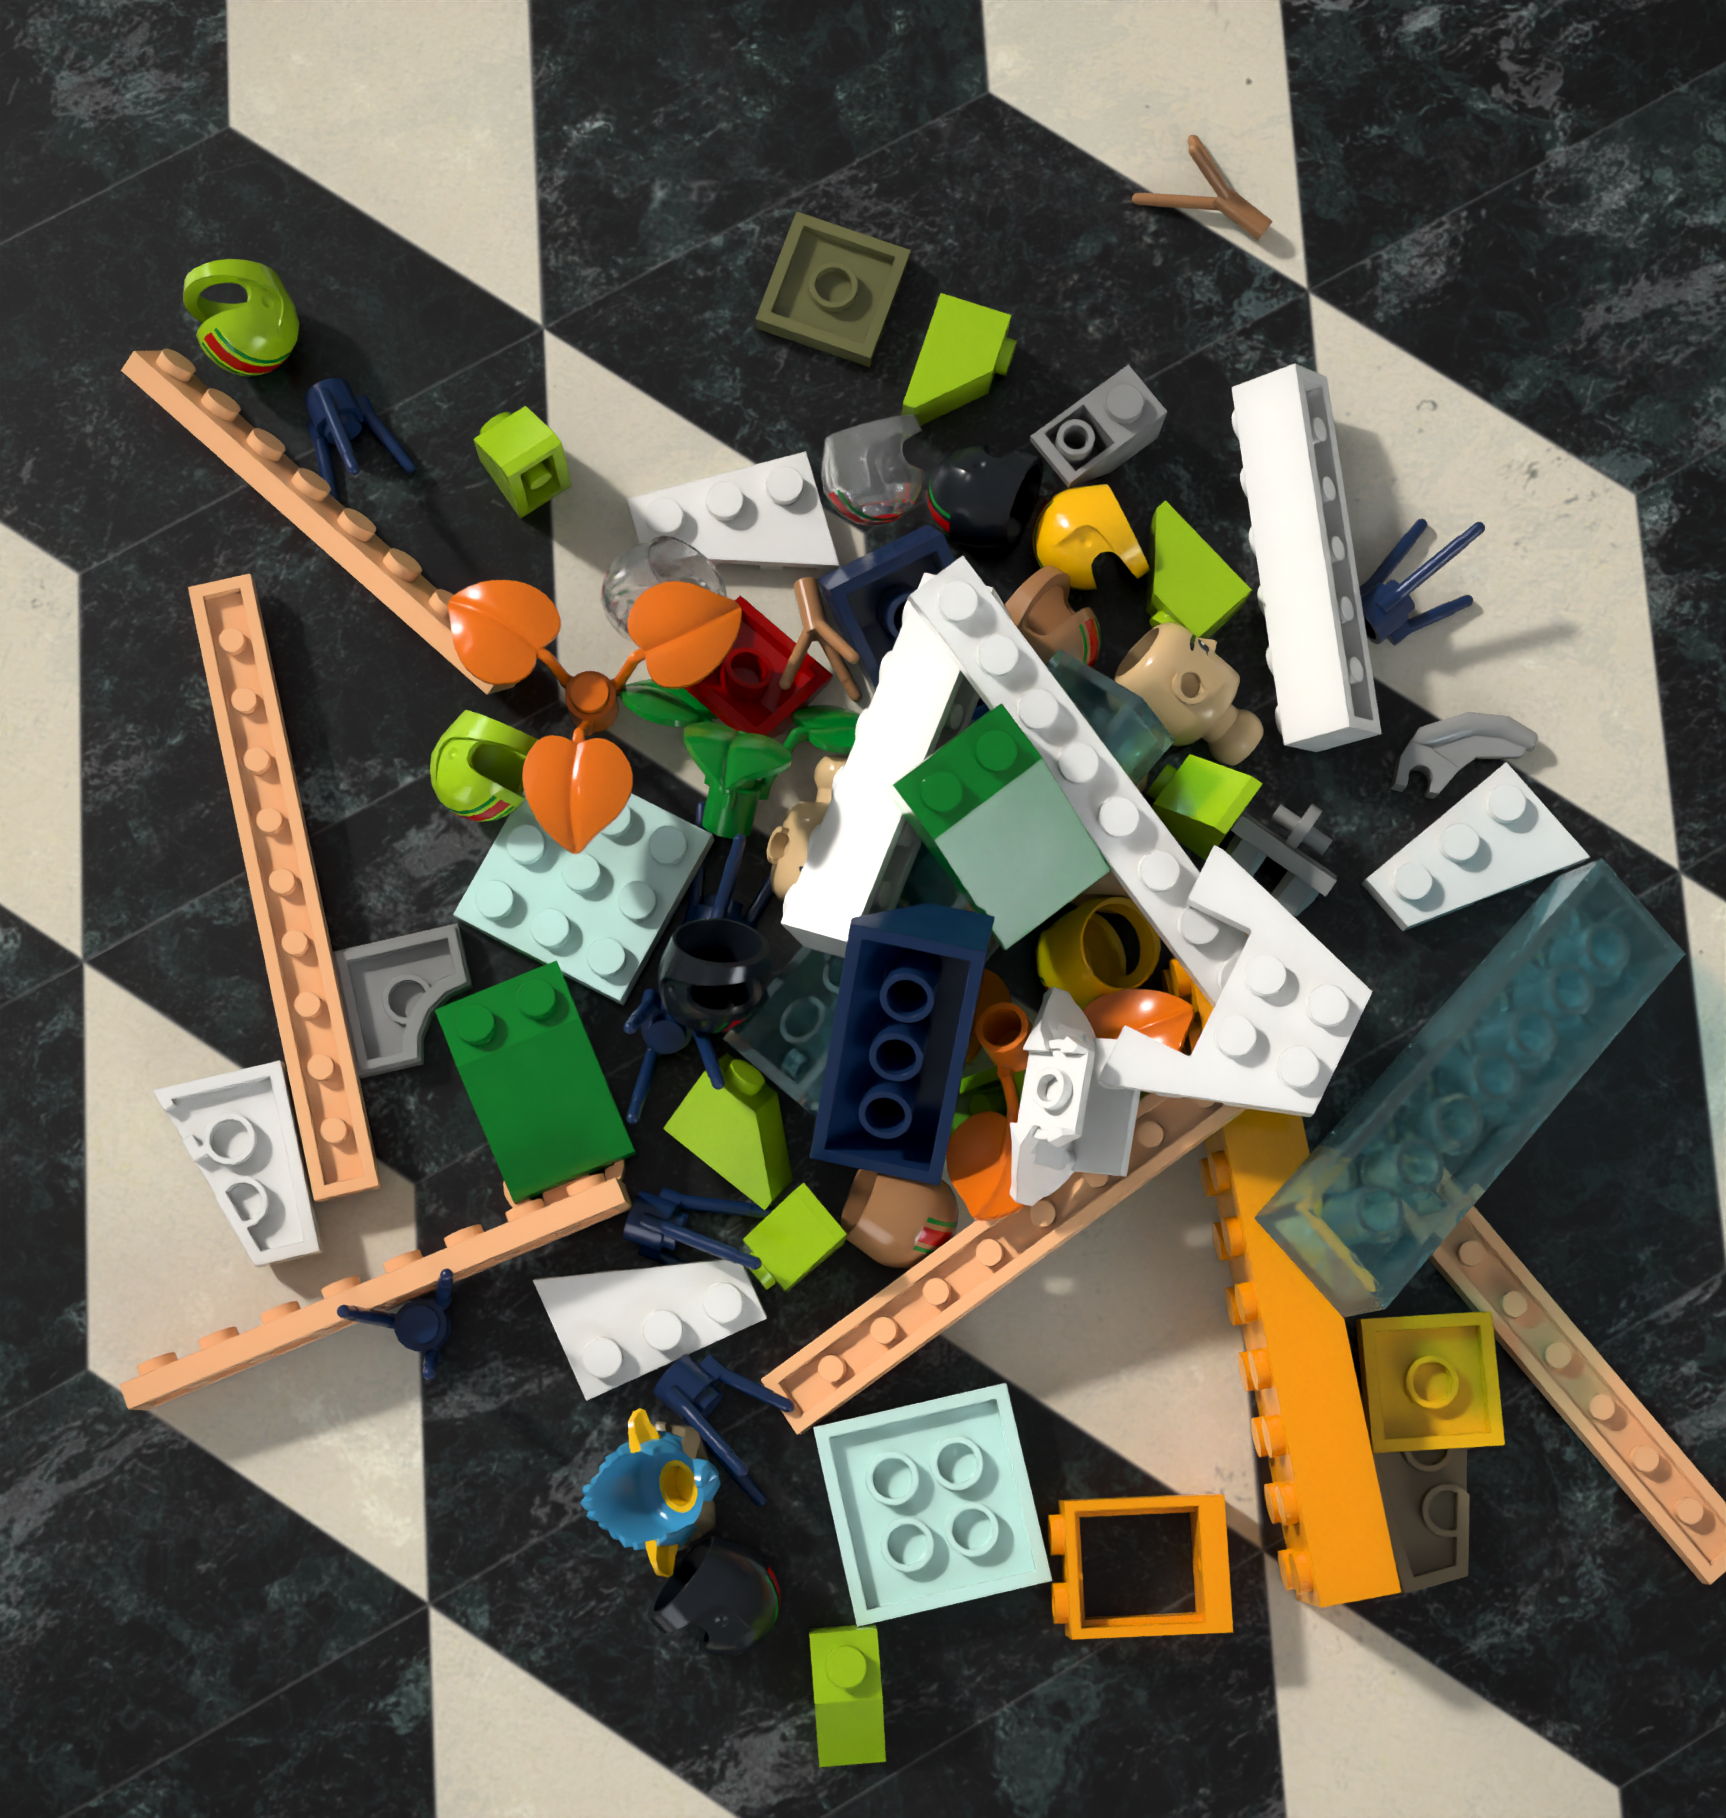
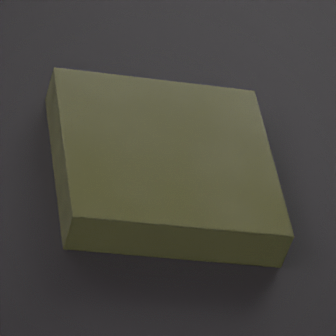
M796 211L755 318L756 329L870 367L910 262L911 250Z

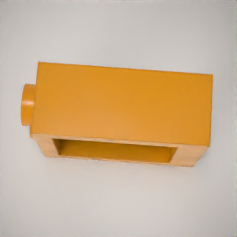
M1209 1493L1058 1500L1059 1514L1048 1515V1542L1050 1555H1061L1062 1583H1052L1051 1601L1054 1624H1065V1635L1074 1640L1233 1632L1224 1494ZM1190 1512L1196 1612L1085 1617L1079 1517Z

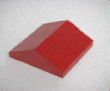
M740 595L734 601L739 604L742 610L741 624L732 649L718 668L708 677L684 689L727 726L736 731L761 734L774 739L784 733L793 723L794 712L808 706L830 683L833 674L806 653L791 687L787 690L782 689L779 686V681L796 643Z

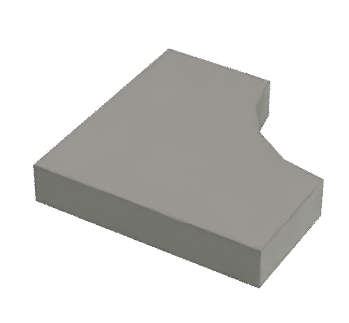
M458 923L332 952L357 1075L361 1079L423 1065L424 1038L431 1020L436 1014L435 1009L443 1007L450 998L473 989L462 933Z

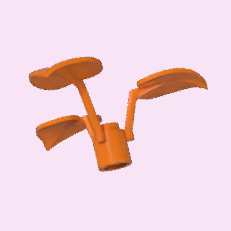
M511 580L480 582L459 591L451 597L447 604L454 648L461 663L474 677L484 683L495 686L515 684L531 674L538 658L545 663L559 680L560 685L566 689V705L573 723L577 726L573 732L572 741L555 735L539 739L527 754L523 765L522 779L527 801L539 824L556 843L574 855L581 853L601 831L620 815L627 805L633 787V774L630 762L622 750L614 743L602 738H593L585 741V736L606 730L615 722L619 712L616 694L626 688V682L637 665L645 659L652 681L662 688L680 689L690 687L708 677L718 668L732 649L740 629L742 617L741 607L736 601L698 585L679 581L654 585L636 599L627 620L629 636L640 649L629 655L616 677L610 680L604 674L596 671L581 672L573 677L568 674L555 656L545 649L559 634L561 618L554 603L547 595L531 585Z
M985 968L965 1065L971 1063L983 1047L993 1064L998 1068L997 1075L1002 1082L1007 1103V1117L992 1111L980 1112L969 1117L952 1134L946 1154L947 1171L950 1180L967 1206L972 1218L979 1221H990L1006 1217L1026 1206L1015 1202L1009 1194L1012 1183L1010 1122L1017 1123L1020 1108L1014 1074L1027 1068L1029 1051L1023 1050V1047L1033 1027L1025 1012L1018 1005L1011 1003L1010 992L1004 981L997 974ZM1122 989L1119 992L1103 994L1092 1000L1082 1010L1091 1024L1096 1038L1118 1039L1124 1025L1179 1052H1181L1195 1018L1193 1006L1187 1001L1169 993L1147 989Z

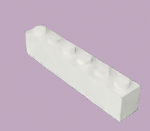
M1295 363L1233 386L1232 394L1235 410L1232 413V426L1239 439L1243 468L1240 473V481L1249 503L1252 524L1249 530V542L1257 558L1260 578L1257 597L1260 609L1266 619L1269 640L1266 659L1268 667L1274 676L1278 701L1275 710L1276 725L1283 736L1284 745L1319 752L1381 735L1382 733L1328 380L1326 376Z
M924 573L918 588L936 575ZM986 586L1011 619L1012 616L994 587ZM908 600L902 615L903 626L893 650L887 652L881 662L879 684L869 708L862 711L858 718L855 729L856 740L848 760L844 766L839 768L833 779L832 798L822 823L818 824L810 835L807 846L808 857L797 883H794L787 891L783 903L781 924L804 947L842 958L845 957L852 918L894 910L896 908L922 843L921 838L884 789L966 729L980 698L979 694Z

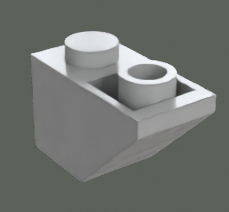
M1128 364L1032 434L1030 441L1069 488L1111 473L1156 440L1160 434L1167 410Z

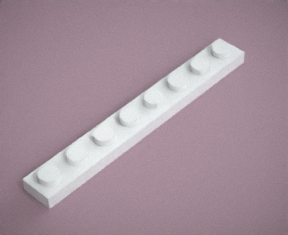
M961 556L911 593L907 598L988 708L991 710L1001 703L1004 705L1047 764L1111 868L1112 874L1214 1009L1248 940V936L1244 932L1186 905L1188 896L1200 872L965 557Z

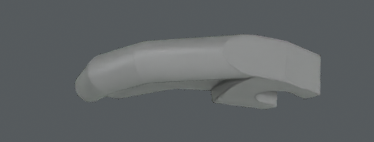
M1466 712L1419 727L1396 760L1390 789L1402 792L1407 787L1409 772L1419 771L1426 776L1428 781L1424 797L1434 799L1454 775L1474 759H1518L1524 755L1525 751L1531 752L1534 750L1538 741V735L1509 716Z

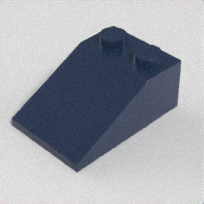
M928 524L816 579L845 641L860 656L857 664L873 694H875L879 684L881 662L887 652L893 650L903 626L902 615L908 600L907 598L918 589L924 573L937 575L955 562L944 534ZM981 697L971 720L974 719V722L990 711Z

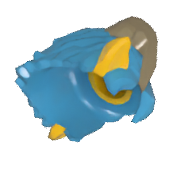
M639 1408L633 1411L628 1421L629 1441L620 1445L615 1452L605 1457V1462L599 1466V1473L591 1479L590 1484L583 1487L582 1493L585 1497L580 1504L588 1511L586 1517L592 1521H598L599 1527L609 1531L613 1539L620 1540L624 1548L633 1547L634 1550H647L655 1574L669 1578L673 1575L677 1551L680 1552L688 1548L690 1542L716 1528V1510L713 1497L721 1485L719 1472L716 1466L708 1461L701 1435L694 1427L669 1425L668 1422L657 1421L655 1426H653L649 1421L646 1411Z

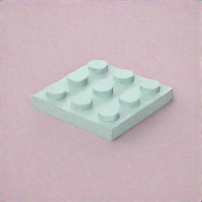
M631 793L627 805L620 815L601 831L581 853L574 855L562 848L544 831L533 814L526 798L519 808L510 813L453 915L458 921L543 965L557 960L564 976L623 1006L711 848L714 838L711 833Z
M1006 1383L813 1427L857 1627L1052 1581Z

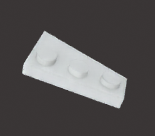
M806 451L627 498L643 561L647 564L719 567L723 563L760 565V569L783 570L784 567L817 568V572L829 573L840 567Z
M1506 762L1361 884L1402 931L1468 907L1477 901L1509 889L1512 890L1550 873L1580 864L1590 858V856Z
M275 1061L152 1090L162 1109L167 1112L182 1138L181 1141L192 1160L197 1163L214 1192L217 1203L254 1266L261 1268L324 1253L285 1063Z
M725 1259L666 1264L626 1270H609L560 1277L552 1276L535 1278L533 1280L586 1401L673 1362L683 1355L690 1354L767 1319L766 1312L745 1266Z

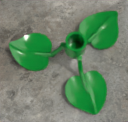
M652 679L627 684L626 688L616 694L617 697H621V701L627 708L647 721L670 727H685L683 732L684 745L697 766L705 774L704 784L709 786L702 826L717 836L734 839L737 834H743L745 837L751 835L758 801L769 799L772 784L779 773L786 771L790 767L792 761L791 753L799 743L810 741L815 747L824 751L850 754L856 740L855 729L860 716L855 711L833 705L802 707L796 710L793 716V722L798 727L790 732L782 745L765 735L736 731L729 726L715 723L712 719L719 718L684 688L666 689L658 686Z

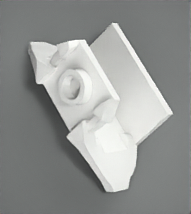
M1052 987L1044 993L1043 1002L1031 1033L1023 1047V1050L1029 1051L1021 1103L1017 1123L1010 1122L1012 1183L1009 1194L1015 1202L1032 1207L1043 1197L1049 1196L1058 1190L1074 1172L1127 1177L1141 1092L1123 1088L1122 1090L1109 1089L1096 1084L1117 1039L1096 1038L1086 1015L1075 1004L1070 993L1056 987Z

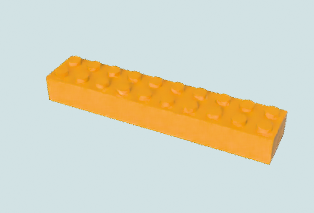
M1172 955L1168 960L1169 969L1161 971L1162 990L1165 993L1187 1001L1193 1006L1195 1018L1181 1049L1183 1054L1190 1056L1213 1011V1007L1174 955ZM1248 1108L1204 1140L1207 1158L1199 1159V1172L1205 1196H1215L1220 1222L1212 1223V1237L1218 1260L1220 1262L1228 1260L1233 1286L1225 1288V1301L1232 1326L1241 1325L1246 1347V1351L1238 1353V1366L1242 1384L1246 1392L1255 1391L1260 1417L1251 1418L1253 1441L1258 1456H1268L1273 1483L1264 1485L1266 1506L1271 1522L1273 1524L1281 1523L1286 1544L1285 1550L1278 1551L1281 1579L1286 1591L1295 1590L1298 1601L1320 1608L1401 1593L1302 1116Z

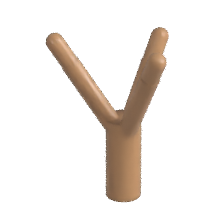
M1190 135L1187 142L1190 146L1188 151L1199 170L1217 194V197L1160 193H1135L1132 196V201L1136 205L1220 211L1257 241L1273 222L1228 186L1197 135Z
M812 577L799 579L794 583L793 588L803 630L779 681V686L784 690L791 687L811 642L818 641L850 699L853 702H859L862 699V693L842 656L851 664H856L860 656L851 645L828 625L817 580Z

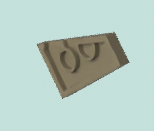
M1360 1393L1361 1402L1363 1406V1395L1362 1393ZM1470 1447L1372 1453L1401 1593L1403 1594L1468 1576L1470 1494L1467 1493V1449H1470Z

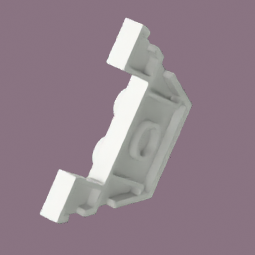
M1214 845L1188 896L1186 905L1248 934L1249 938L1192 1054L1187 1056L1124 1025L1096 1084L1109 1089L1122 1090L1123 1088L1156 1093L1158 1096L1179 1099L1186 1097L1221 1102L1223 1105L1311 1117L1325 1092L1372 991L1229 854Z

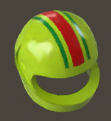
M225 259L205 263L187 274L184 280L183 302L187 311L196 320L203 323L196 333L198 342L206 356L218 367L239 376L251 377L272 372L288 359L298 338L299 320L295 304L280 277L273 269L253 261ZM236 283L246 290L248 300L244 303L235 304L218 303L201 297L200 293L204 289L216 284Z
M464 710L443 733L431 753V783L438 799L444 807L456 816L470 821H496L514 812L526 800L522 794L523 765L528 752L538 739L487 716Z

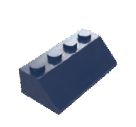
M925 903L852 918L810 1158L940 1186L995 916Z

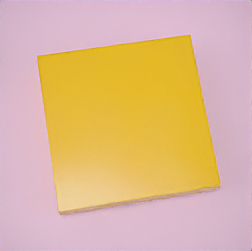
M1492 1311L1356 1320L1364 1416L1372 1453L1505 1445Z

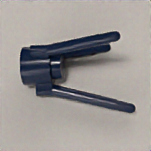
M334 377L325 379L314 384L306 391L303 402L311 417L306 427L314 443L320 476L329 484L331 488L329 494L339 503L340 499L328 442L336 444L348 473L353 476L357 475L360 468L350 440L361 432L362 425L360 422L367 424L406 473L414 474L416 472L415 463L375 414L368 396L361 395L355 397L346 379Z
M1418 519L1372 576L1359 587L1366 635L1371 642L1380 644L1388 638L1396 646L1411 633L1449 617L1473 604L1472 596L1464 595L1410 619L1408 615L1415 609L1414 602L1409 594L1485 531V525L1482 522L1474 523L1400 584L1395 580H1390L1388 583L1383 584L1427 528V521L1425 519Z
M701 801L697 804L695 826L707 831L702 826L706 802ZM737 834L734 837L717 895L707 894L705 903L702 905L705 857L690 884L689 902L682 925L688 921L702 918H722L737 921L755 929L759 918L774 893L770 884V872L744 917H741L744 905L731 900L747 839L745 835Z
M646 989L643 993L642 1003L624 1024V1031L627 1034H633L641 1027L643 1040L647 1043L645 1056L626 1117L630 1124H636L640 1119L661 1054H672L680 1051L687 1046L691 1037H694L712 1087L720 1090L725 1085L722 1070L709 1034L681 1025L666 1011L659 993L654 989Z
M663 1187L659 1196L644 1190L640 1191L631 1207L625 1224L623 1238L640 1245L638 1255L657 1261L662 1265L685 1263L666 1250L667 1248L676 1251L680 1243H684L752 1270H758L762 1266L760 1258L687 1229L689 1214L681 1212L680 1209L766 1218L775 1209L769 1206L764 1210L759 1205L748 1202L686 1195Z
M443 1269L441 1271L436 1294L431 1301L427 1299H414L406 1303L397 1314L354 1305H340L337 1309V1314L339 1317L350 1321L394 1329L398 1341L407 1349L423 1353V1377L427 1380H432L436 1376L438 1364L442 1361L440 1348L448 1340L451 1333V1319L446 1309L452 1303L453 1272L450 1269Z
M688 1354L683 1355L664 1373L654 1388L653 1394L688 1426L694 1427L701 1435L705 1447L737 1485L744 1490L755 1505L759 1507L764 1506L767 1498L747 1474V1465L706 1418L713 1412L723 1397V1393L716 1388L719 1381L787 1413L794 1410V1402L761 1384L727 1369L711 1354L700 1364Z

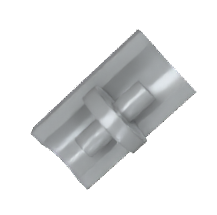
M1280 804L1270 820L1290 833L1287 839L1244 811L1231 829L1235 836L1230 841L1226 853L1252 877L1267 856L1288 871L1271 895L1295 917L1306 909L1319 893L1327 896L1337 882L1336 878L1338 875L1298 848L1299 844L1303 842L1322 856L1333 841L1313 827L1322 810L1311 804L1302 818H1300Z

